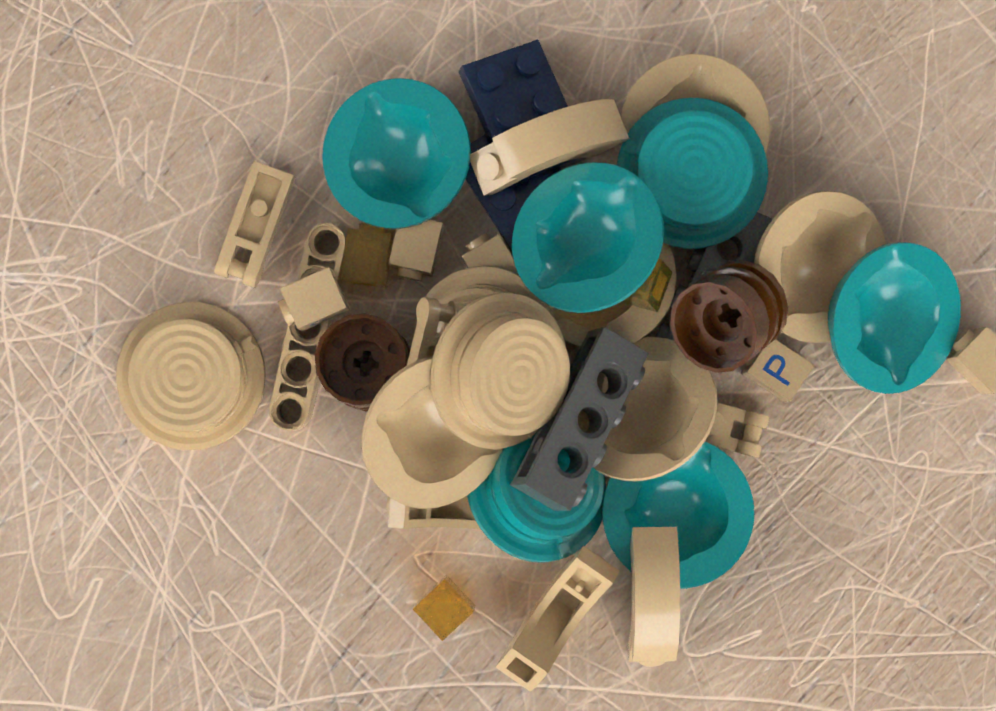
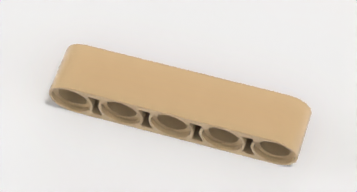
M321 223L310 230L305 244L298 280L330 267L334 271L341 287L349 252V242L346 235L336 225ZM326 234L337 235L339 239L338 249L330 255H322L317 249L319 239ZM334 318L321 323L319 334L312 339H304L295 323L287 326L269 407V415L272 422L282 430L302 429L310 422L313 416L320 384L316 374L315 352L320 337L333 323ZM300 357L306 358L310 362L311 373L306 380L301 382L295 381L291 376L290 366L294 360ZM290 399L296 400L302 408L300 419L293 424L287 423L281 415L282 405Z

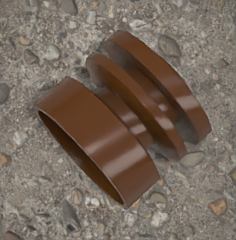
M745 260L724 263L679 294L672 306L670 326L676 345L688 360L701 369L715 373L729 372L747 363L760 350L778 338L787 322L788 303L784 289L771 272L753 262Z
M366 313L347 315L332 323L320 337L315 352L316 374L324 389L338 401L349 407L368 412L373 399L382 386L394 374L407 366L411 349L406 339L383 318ZM369 356H371L379 365L378 369H371L369 376H367L359 367L360 363H367Z

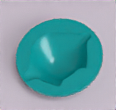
M386 79L358 90L337 110L324 138L323 169L332 194L351 215L367 224L380 228H409L434 218L454 200L462 188L469 170L471 146L468 129L463 117L456 106L443 93L426 83L412 79Z
M680 98L668 101L645 113L628 132L630 139L621 145L616 166L634 173L654 194L663 216L664 244L686 249L705 248L720 244L745 228L754 218L763 202L768 183V162L763 144L749 122L738 112L724 104L703 98Z
M598 162L583 163L565 168L543 181L522 206L517 216L512 236V254L515 267L525 286L537 298L551 307L565 312L576 313L594 312L609 308L632 295L653 271L659 259L664 239L662 212L657 199L649 187L638 176L625 168Z
M895 242L885 244L861 257L837 284L828 310V329L832 349L844 373L861 387L883 394L908 391L929 379L948 357L958 334L961 318V299L956 279L948 264L936 252L914 243Z
M535 433L531 439L528 438L519 444L503 448L491 473L474 491L467 495L471 512L480 529L498 548L521 560L545 563L564 559L575 554L593 538L602 522L606 479L604 474L592 467L585 481L587 491L581 502L577 506L572 507L571 511H554L514 488L510 484L536 435ZM562 449L558 454L557 462L560 469L565 472L569 467L570 458L568 453Z
M704 442L687 462L663 476L644 481H624L610 478L603 498L602 520L607 540L616 557L630 572V542L633 527H677L680 589L707 584L731 569L744 553L754 526V501L745 475L732 458L708 442Z

